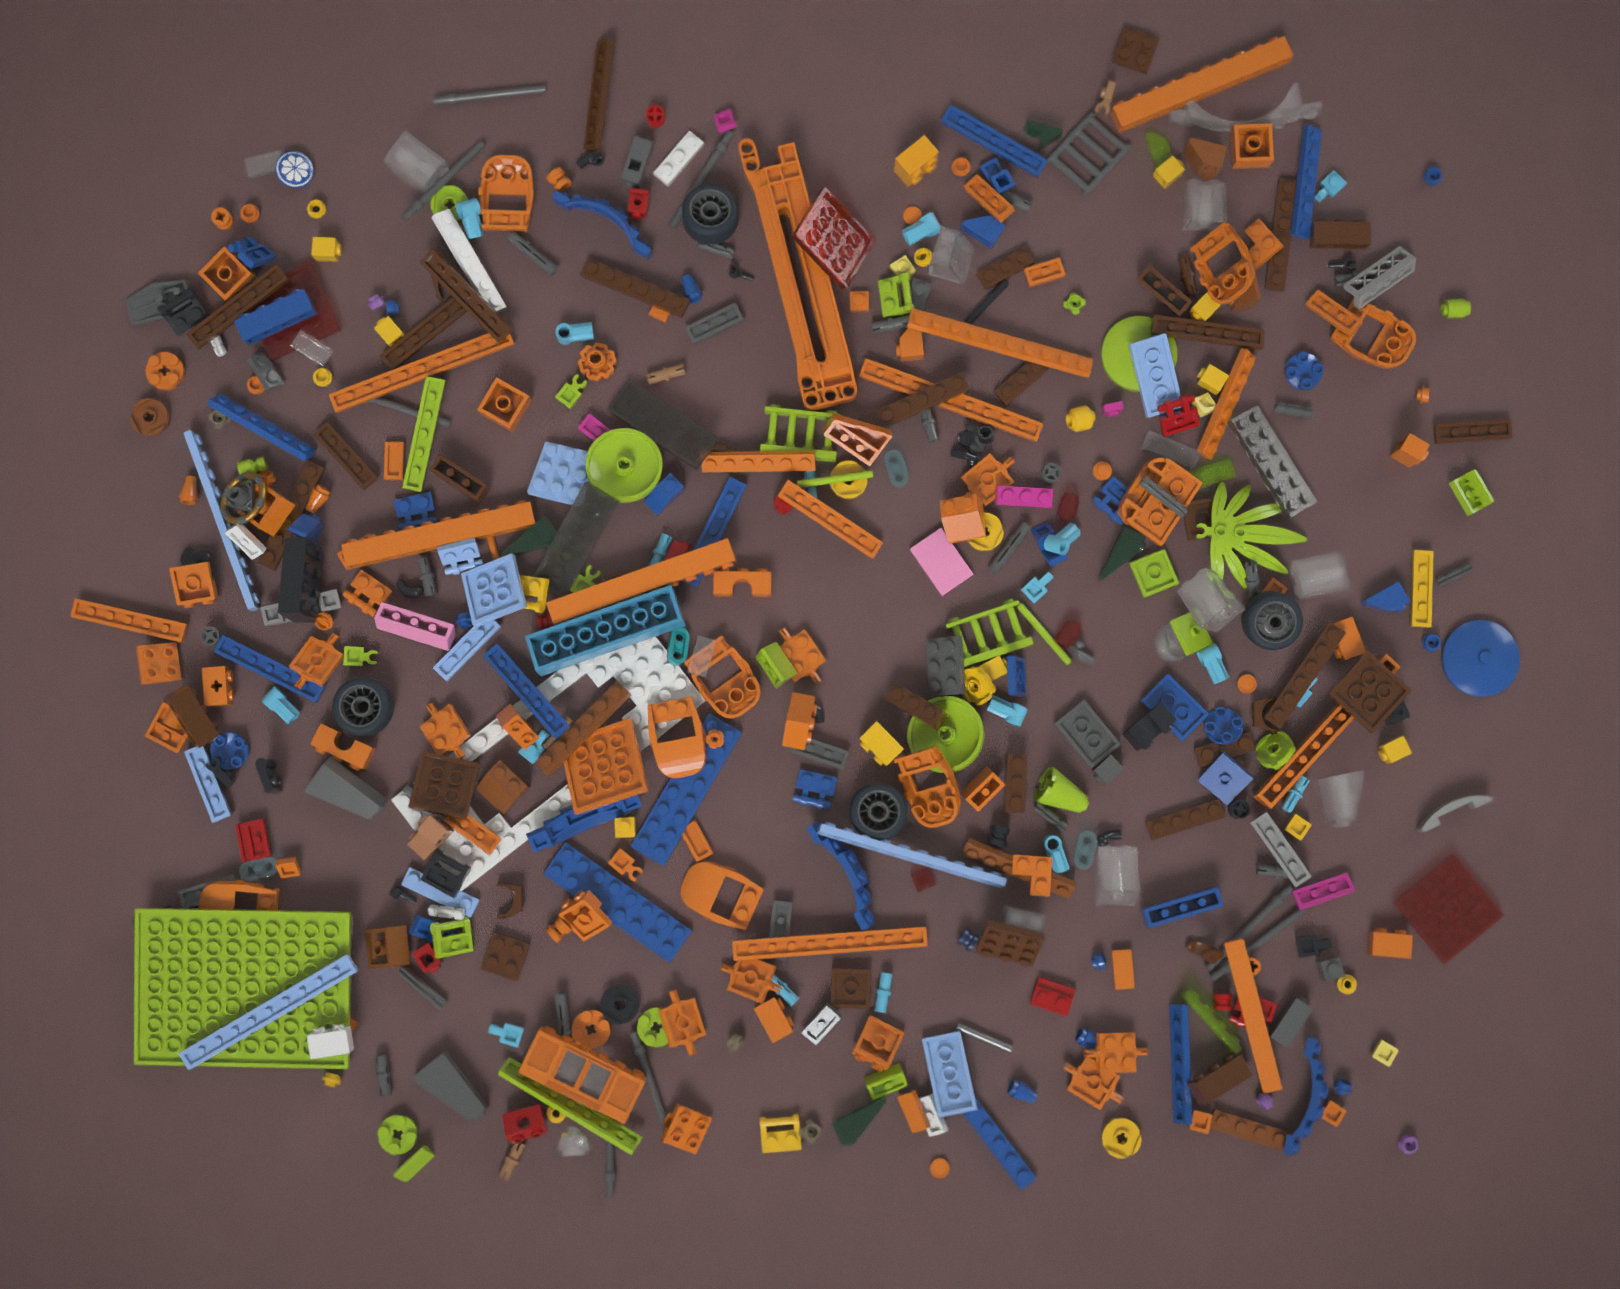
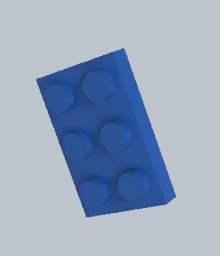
M1166 674L1140 701L1149 710L1162 702L1177 719L1172 724L1173 728L1170 731L1181 742L1209 715L1169 674Z

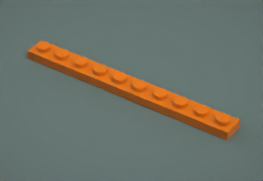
M911 308L907 323L908 328L1089 378L1091 374L1092 358Z
M488 333L328 395L335 412L339 413L425 380L426 376L433 377L514 346L511 334L502 343H498Z
M865 358L859 377L909 396L935 384ZM965 394L937 405L938 407L1033 442H1037L1043 427L1041 422Z
M926 926L732 940L733 961L928 946Z

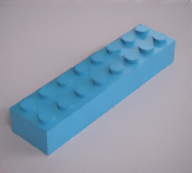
M669 585L529 634L525 638L535 671L540 676H544L684 627L686 624L675 590Z

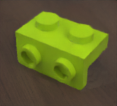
M1476 469L1448 483L1467 516L1494 502L1493 497Z

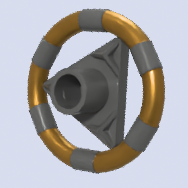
M246 472L235 477L227 485L220 502L221 514L227 522L241 525L252 520L260 512L265 503L267 493L266 484L262 477L256 473ZM249 480L242 488L237 486L240 482ZM255 482H256V484H257L258 487H259V497H258L256 503H255ZM228 506L249 513L235 518L230 514Z

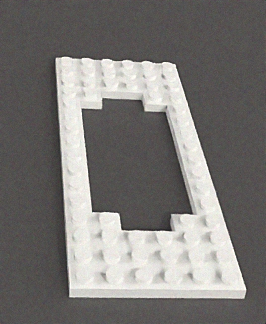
M656 636L558 670L537 686V689L551 702L586 674L589 675L598 688L615 677L631 694L630 698L636 704V707L623 716L622 719L631 718L633 720L640 752L650 745L648 705L689 696L694 698L693 702L696 709L706 702L681 668L669 663L667 660V650ZM522 700L513 705L526 720L534 715ZM497 718L460 746L465 754L462 760L475 761L508 735ZM684 718L654 724L657 739ZM454 751L448 755V757L457 758ZM568 784L512 828L501 813L484 824L470 806L468 815L499 836L502 841L489 856L454 831L438 848L450 858L463 865L467 864L472 867L460 891L465 890L528 841L526 833L543 827L544 821L560 815L559 810L571 806L572 801ZM403 791L391 799L414 831L420 827L418 823L422 818L433 815L429 812L408 808L410 796ZM434 814L435 816H438L442 821L446 817L443 815ZM440 860L438 861L443 869L459 876L460 871Z

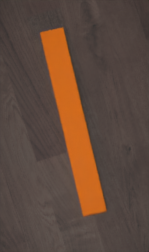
M1239 938L1223 942L1262 1092L1266 1094L1282 1090L1244 939Z

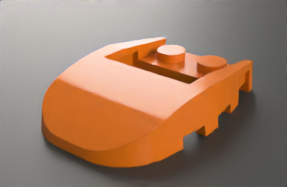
M515 155L493 156L483 166L481 185L478 188L480 214L483 219L481 227L484 231L528 232L533 210V182L530 165L525 159ZM489 195L526 196V211L489 210Z
M1223 222L1190 248L1197 258L1194 264L1196 269L1199 270L1201 285L1206 287L1208 295L1214 302L1229 304L1244 294L1251 286L1255 277L1251 256L1246 244L1229 223ZM1235 241L1243 258L1215 279L1206 261L1229 243Z
M1353 299L1347 310L1361 320H1364L1366 315L1385 324L1367 355L1349 345L1356 332L1349 337L1336 328L1330 340L1352 357L1383 369H1392L1403 364L1416 344L1414 329L1404 320L1400 321L1393 316L1394 313L1388 310L1383 311L1374 305L1368 304L1358 310L1353 306Z
M722 635L684 662L700 694L719 715L725 718H737L757 704L761 690L756 677L753 675L747 661L724 640ZM730 654L742 671L710 693L699 675Z
M692 696L648 705L650 747L658 769L669 778L695 775L703 769L706 763L705 730ZM687 717L693 718L696 736L658 743L654 724Z
M935 745L894 759V763L899 764L901 771L898 774V778L904 788L903 796L905 800L910 802L912 806L911 811L918 822L929 828L951 823L960 811V794L953 770L938 746ZM936 767L943 770L947 777V783L918 791L912 774Z
M700 861L693 864L687 871L681 885L680 894L684 904L705 919L746 931L764 888L758 886L751 879L731 867L722 866L710 861ZM726 876L745 884L729 920L710 912Z
M239 879L236 881H215L208 884L201 892L199 909L234 910L236 891L258 893L256 910H278L280 889L275 888L271 890L264 888L263 884H254Z

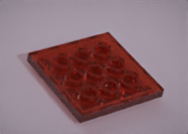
M826 186L820 189L791 236L842 291L849 287L876 241Z
M310 262L285 272L290 281L249 312L256 311V308L259 306L272 304L277 298H285L297 289H304L309 294L315 307L316 315L261 340L271 361L341 331Z
M1454 854L1450 855L1393 902L1442 964L1449 962L1504 916Z

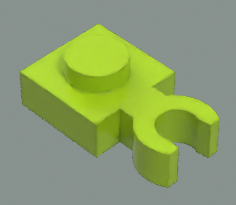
M578 374L573 377L572 385L566 382L555 396L558 401L570 410L582 396L579 390L584 389L588 384L586 380L582 384H578L577 380L580 378Z
M589 565L586 568V576L579 575L570 591L575 593L596 585L593 583V580L598 579L601 572L598 570L595 575H591L590 571L593 566Z
M344 646L343 665L363 666V661L375 665L377 661H371L369 657L371 654H378V652L371 650L364 653V647Z

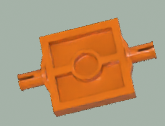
M989 453L961 477V480L969 490L963 496L977 493L983 501V505L985 507L995 500L996 485L1011 486L1015 482L1007 471V468L1015 463V461L1009 456L1001 463Z
M786 627L779 630L778 632L785 640L780 648L798 673L792 677L794 682L796 683L806 676H810L815 685L822 680L816 673V670L827 660L807 631L804 629L797 635L791 636Z
M331 633L327 641L318 640L310 636L289 665L291 670L300 675V678L294 684L295 687L301 689L306 681L314 682L323 687L344 658V654L333 647V644L339 638L336 634Z
M430 703L426 708L430 712L431 717L419 727L436 754L445 756L449 752L454 751L458 759H463L465 754L460 746L471 734L453 705L448 704L438 711L434 703Z
M759 959L739 960L734 966L726 963L722 964L721 971L730 974L727 990L762 1004L769 990L777 993L781 992L779 989H782V985L772 982L776 970L774 965Z
M677 989L669 991L672 1003L668 1007L658 1010L669 1048L686 1045L688 1056L694 1055L696 1051L693 1042L706 1035L695 997L679 1000Z
M1135 1032L1096 1033L1095 1049H1085L1083 1053L1091 1054L1083 1055L1084 1058L1095 1057L1097 1073L1136 1072L1137 1056H1147L1148 1052L1141 1051H1148L1146 1047H1136Z
M1084 1058L1077 1068L1068 1062L1065 1063L1066 1066H1063L1064 1070L1072 1074L1071 1081L1066 1088L1071 1093L1100 1111L1105 1102L1110 1098L1119 1104L1122 1103L1121 1100L1124 1099V1096L1115 1092V1086L1120 1078L1118 1074L1097 1073V1062L1092 1058Z

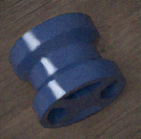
M966 927L956 943L959 946L963 945L970 952L980 936L972 934L970 929Z

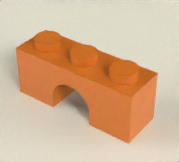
M718 568V571L714 573V596H733L734 586L739 582H747L752 587V597H771L772 574L768 572V569L758 568L756 572H749L747 568H738L737 571H729V568Z
M320 723L310 743L315 746V751L324 755L328 752L333 755L332 758L341 763L343 760L349 762V767L357 771L367 769L376 748L355 740L350 749L343 750L339 746V738L342 732Z

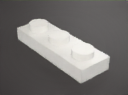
M689 131L654 171V176L669 186L704 146V142Z

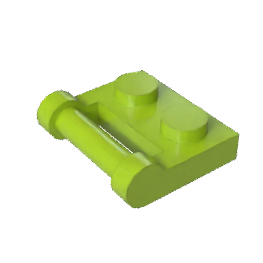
M902 273L898 276L878 280L883 318L910 313L911 308L915 309L911 298L910 273ZM899 283H902L905 303L903 307L901 303Z
M467 916L463 920L430 924L435 958L473 951L470 919ZM462 928V933L443 937L441 935V931Z

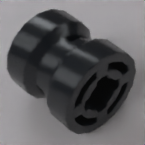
M1245 800L1231 801L1228 805V814L1234 819H1244L1250 814V805Z
M991 824L990 831L992 836L988 838L987 843L1006 847L1007 841L1005 838L1009 835L1010 828Z

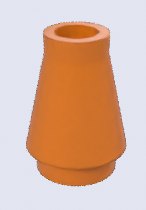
M185 476V481L179 494L180 503L195 505L196 501H198L197 477Z
M317 484L316 487H313L305 508L315 514L330 498L331 492L322 485Z

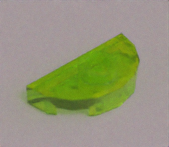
M1146 133L1145 138L1155 168L1157 169L1168 160L1170 146L1167 140L1160 135Z

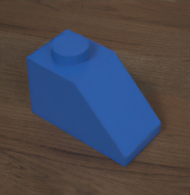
M989 215L963 221L961 230L992 249L1004 232L1006 225L1003 224L1004 222L1000 223L995 217L993 218Z
M670 473L655 487L644 503L658 516L685 491L684 486Z
M311 513L309 516L302 514L288 530L297 538H308L316 543L324 525L320 522L321 518Z
M1398 581L1363 600L1361 604L1388 613L1394 610L1398 613L1407 608L1405 604L1410 602V599Z

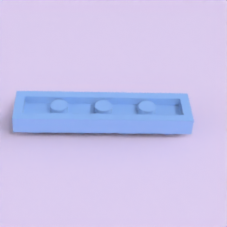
M495 620L477 627L473 626L433 669L448 682L501 626Z
M205 745L201 748L194 747L184 751L212 823L232 816L218 778L205 766L208 763L213 767Z
M409 867L402 881V886L445 906L455 907V909L463 908L466 916L470 918L473 916L480 899L460 890L456 898H452L421 881L423 873Z

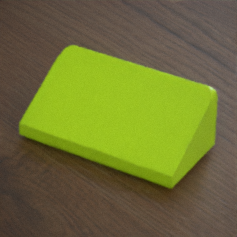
M900 1064L889 1067L887 1071H878L864 1077L872 1100L909 1086Z
M427 1145L422 1146L393 1176L408 1182L435 1156Z

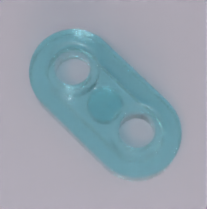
M898 450L888 451L884 456V464L890 482L894 487H904L908 483L909 474L903 456ZM894 457L897 459V462L891 463L890 459ZM900 475L903 480L897 481L895 477Z
M1091 831L1081 832L1077 838L1073 862L1079 869L1090 868L1094 861L1097 837ZM1085 837L1090 839L1089 844L1083 842ZM1081 856L1086 857L1085 863L1080 862L1079 859Z
M273 857L245 862L239 869L241 878L246 881L270 877L278 872L276 859ZM269 863L273 866L271 870L267 869ZM250 867L254 870L252 875L248 873Z

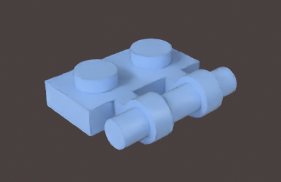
M475 538L437 546L442 564H451L450 567L445 568L446 575H457L461 571L471 570L484 565L482 559H474L480 557V551ZM468 560L466 563L458 564L460 561Z

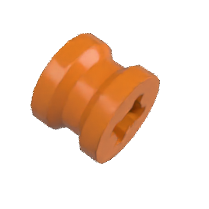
M219 207L213 210L211 214L212 222L221 230L230 229L234 223L233 216L225 208Z

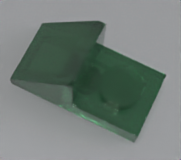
M1027 119L1023 133H1026L1031 138H1041L1038 151L1060 140L1063 129Z

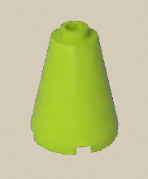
M1049 767L1043 772L1038 780L1041 783L1039 789L1035 787L1034 801L1077 813L1087 809L1089 805L1088 796L1062 773L1053 767Z

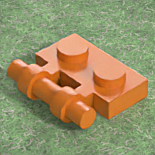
M361 569L350 584L356 589L355 592L351 593L346 590L343 596L348 599L350 604H355L361 608L364 614H369L374 618L377 610L373 608L375 604L386 603L393 594V591ZM362 593L370 598L367 603L360 599Z

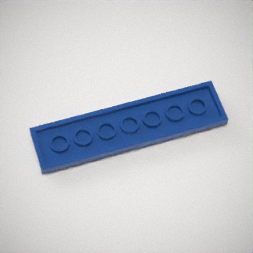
M708 714L702 724L705 735H708V732L713 729L721 731L724 734V744L713 749L705 741L707 759L703 769L692 776L670 778L630 846L662 866H665L686 827L742 735V732L711 714Z
M567 842L564 843L543 873V875L573 896L581 890L583 892L590 890L602 903L600 909L609 917L613 924L669 963L692 932L690 928Z

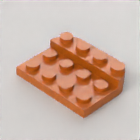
M1168 458L1152 459L1142 466L1120 500L1117 511L1121 520L1126 525H1130L1158 546L1164 544L1181 517L1139 485L1140 480L1147 476L1186 508L1203 484L1199 479Z

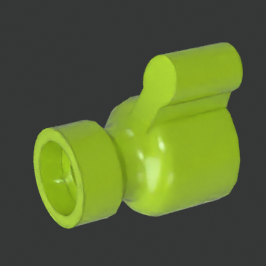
M264 456L257 458L256 461L246 459L237 462L239 474L246 472L257 474L259 471H269Z

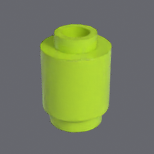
M1465 299L1445 300L1440 306L1441 315H1444L1445 319L1464 318L1470 315L1471 304L1469 300Z

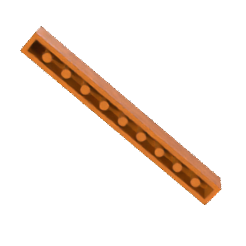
M1285 36L1280 38L1274 37L1264 45L1257 44L1247 52L1240 51L1230 59L1223 58L1213 66L1206 65L1196 73L1189 72L1179 80L1172 79L1162 87L1155 86L1143 95L1138 93L1126 102L1121 100L1113 105L1110 114L1118 132L1121 133L1290 63L1294 55Z
M520 500L512 506H508V504L499 505L495 510L489 511L486 508L478 510V513L473 515L463 513L459 515V518L455 519L446 517L440 519V522L437 523L432 521L424 522L420 527L416 528L414 526H406L402 528V531L398 532L389 530L383 532L384 535L376 536V534L367 535L363 540L349 539L346 540L345 544H341L345 565L348 569H354L437 550V546L475 538V540L537 527L531 502Z
M727 538L546 602L553 624L558 625L669 585L674 588L679 586L680 581L686 580V582L696 580L698 579L697 575L703 573L705 576L713 574L715 569L720 567L723 569L734 566L733 563L737 562L730 540Z
M1387 654L1381 655L1378 658L1393 674L1401 668ZM1337 703L1296 747V752L1281 769L1275 770L1252 796L1266 809H1272L1354 718Z

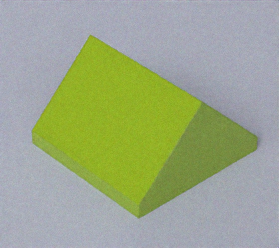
M777 642L762 648L755 657L776 689L798 674Z

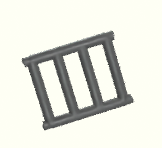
M1091 111L1049 155L1047 163H1052L1083 190L1082 194L1084 196H1087L1121 161L1132 146L1128 143L1125 145L1101 124ZM1089 123L1120 150L1114 157H1111L1083 132ZM1076 137L1107 163L1101 171L1070 145ZM1064 150L1095 176L1089 184L1085 183L1057 158Z

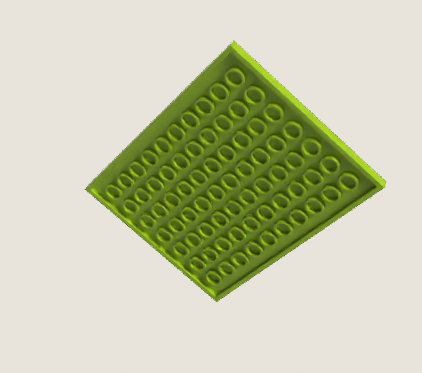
M136 908L134 1065L186 1066L179 1055L183 1050L349 953L351 957V912ZM351 975L197 1066L349 1069L350 1053L311 1059L307 1035L317 1027L331 1029L333 1025L337 1024L350 1026Z

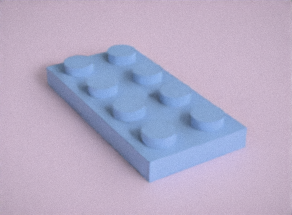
M1162 333L1128 344L1147 418L1166 413L1165 411L1159 413L1157 406L1167 400L1179 399V396H1181L1167 335Z
M960 1031L922 1039L938 1118L977 1110Z

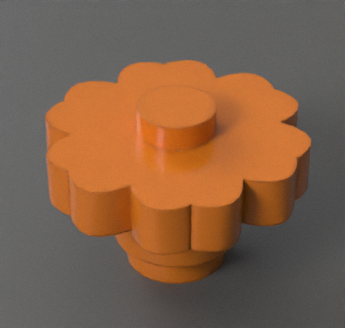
M596 342L593 347L587 345L580 352L581 359L578 360L579 369L582 374H586L588 380L599 382L602 378L609 379L614 374L613 366L616 365L617 360L614 351L608 350L606 344Z

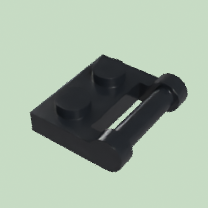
M190 287L185 290V293L169 303L157 307L160 314L177 336L209 316ZM188 299L193 302L172 316L168 313Z
M258 758L255 766L265 793L277 794L282 792L281 786H283V781L276 774V761Z
M437 848L420 880L448 896L456 898L472 867L459 863L443 854V851ZM440 860L460 871L459 876L436 865L437 862Z

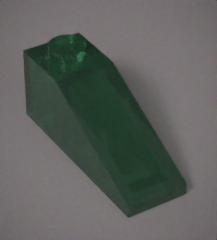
M544 516L501 552V555L506 556L512 553L515 556L546 549L549 546L553 547L560 541L561 535Z
M1124 527L1098 580H1104L1138 554V552L1142 553L1146 545L1143 542L1146 536Z
M885 1096L832 1121V1126L842 1146L845 1144L851 1146L858 1142L857 1138L863 1134L887 1102Z

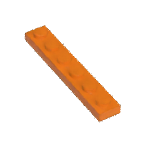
M1241 348L1197 448V452L1205 459L1212 460L1217 451L1218 444L1224 435L1225 428L1240 398L1241 391L1247 382L1251 368L1254 366L1256 357L1247 349Z
M815 450L701 452L700 455L702 472L816 470Z
M790 480L785 482L777 497L871 559L874 558L883 542Z
M76 598L70 615L72 618L184 643L188 624Z

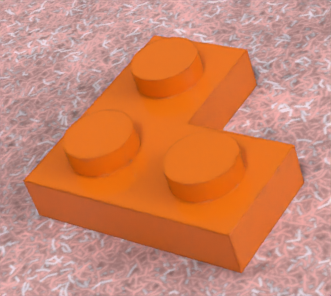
M1257 219L1244 230L1245 234L1255 244L1248 250L1252 262H1254L1255 271L1284 247L1260 219Z
M1013 854L1011 874L1031 876L1030 895L1050 897L1052 857Z

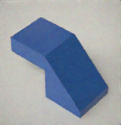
M997 158L980 165L979 169L985 180L999 194L1016 185L1008 170H1003Z
M1048 522L1031 529L1039 550L1050 567L1067 559L1066 554L1060 555L1045 550L1044 542L1046 537L1050 534L1056 535Z
M416 915L409 933L426 939L433 944L430 924L435 923V921ZM452 929L441 931L442 937L458 934L457 931Z

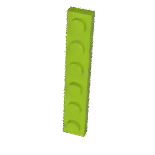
M426 376L402 487L404 489L418 492L423 490L446 383L445 380Z

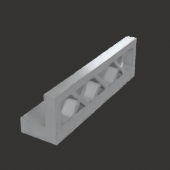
M1399 246L1345 283L1344 289L1354 296L1353 306L1358 310L1413 273L1415 271L1416 257ZM1400 254L1404 259L1394 260V257ZM1382 265H1391V268L1388 270L1380 269ZM1377 275V278L1366 279V276ZM1355 284L1363 285L1358 291L1352 286Z
M1264 810L1260 813V816L1250 823L1293 885L1297 887L1312 876L1269 814Z

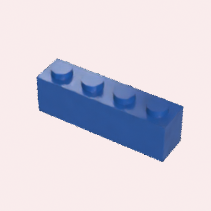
M297 289L285 298L275 299L272 304L259 306L256 308V311L250 314L240 315L239 319L234 322L242 340L249 346L316 315L317 312L309 294L304 289Z
M1211 887L1140 908L1145 927L1152 928L1223 907L1224 904L1219 888Z

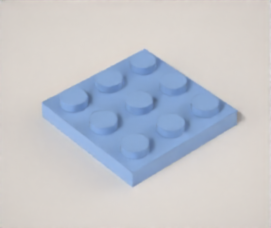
M545 441L527 490L528 494L583 508L591 485L586 474V456L588 451Z
M512 553L461 573L473 626H480L527 607L516 558Z

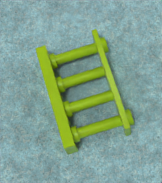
M770 404L769 407L765 406V414H770L768 439L765 444H761L760 451L815 450L816 461L836 463L837 452L832 449V440L825 436L824 448L816 450L813 447L815 419L828 421L833 413L837 414V411L826 410V413L780 408L781 406L776 404ZM778 415L789 416L787 440L784 446H778L775 443ZM797 417L808 418L806 441L803 448H797L794 445Z
M1013 599L1002 602L1003 606L959 620V617L948 620L949 624L945 625V629L952 628L955 636H962L964 668L1034 644L1032 637L1026 638V635H1023L1014 609V607L1020 604L1019 600L1013 601ZM1007 610L1016 636L1015 642L1010 644L1005 641L996 613ZM989 616L998 642L997 648L992 650L987 647L978 619ZM969 622L980 649L978 651L979 654L974 656L968 652L960 629V625Z

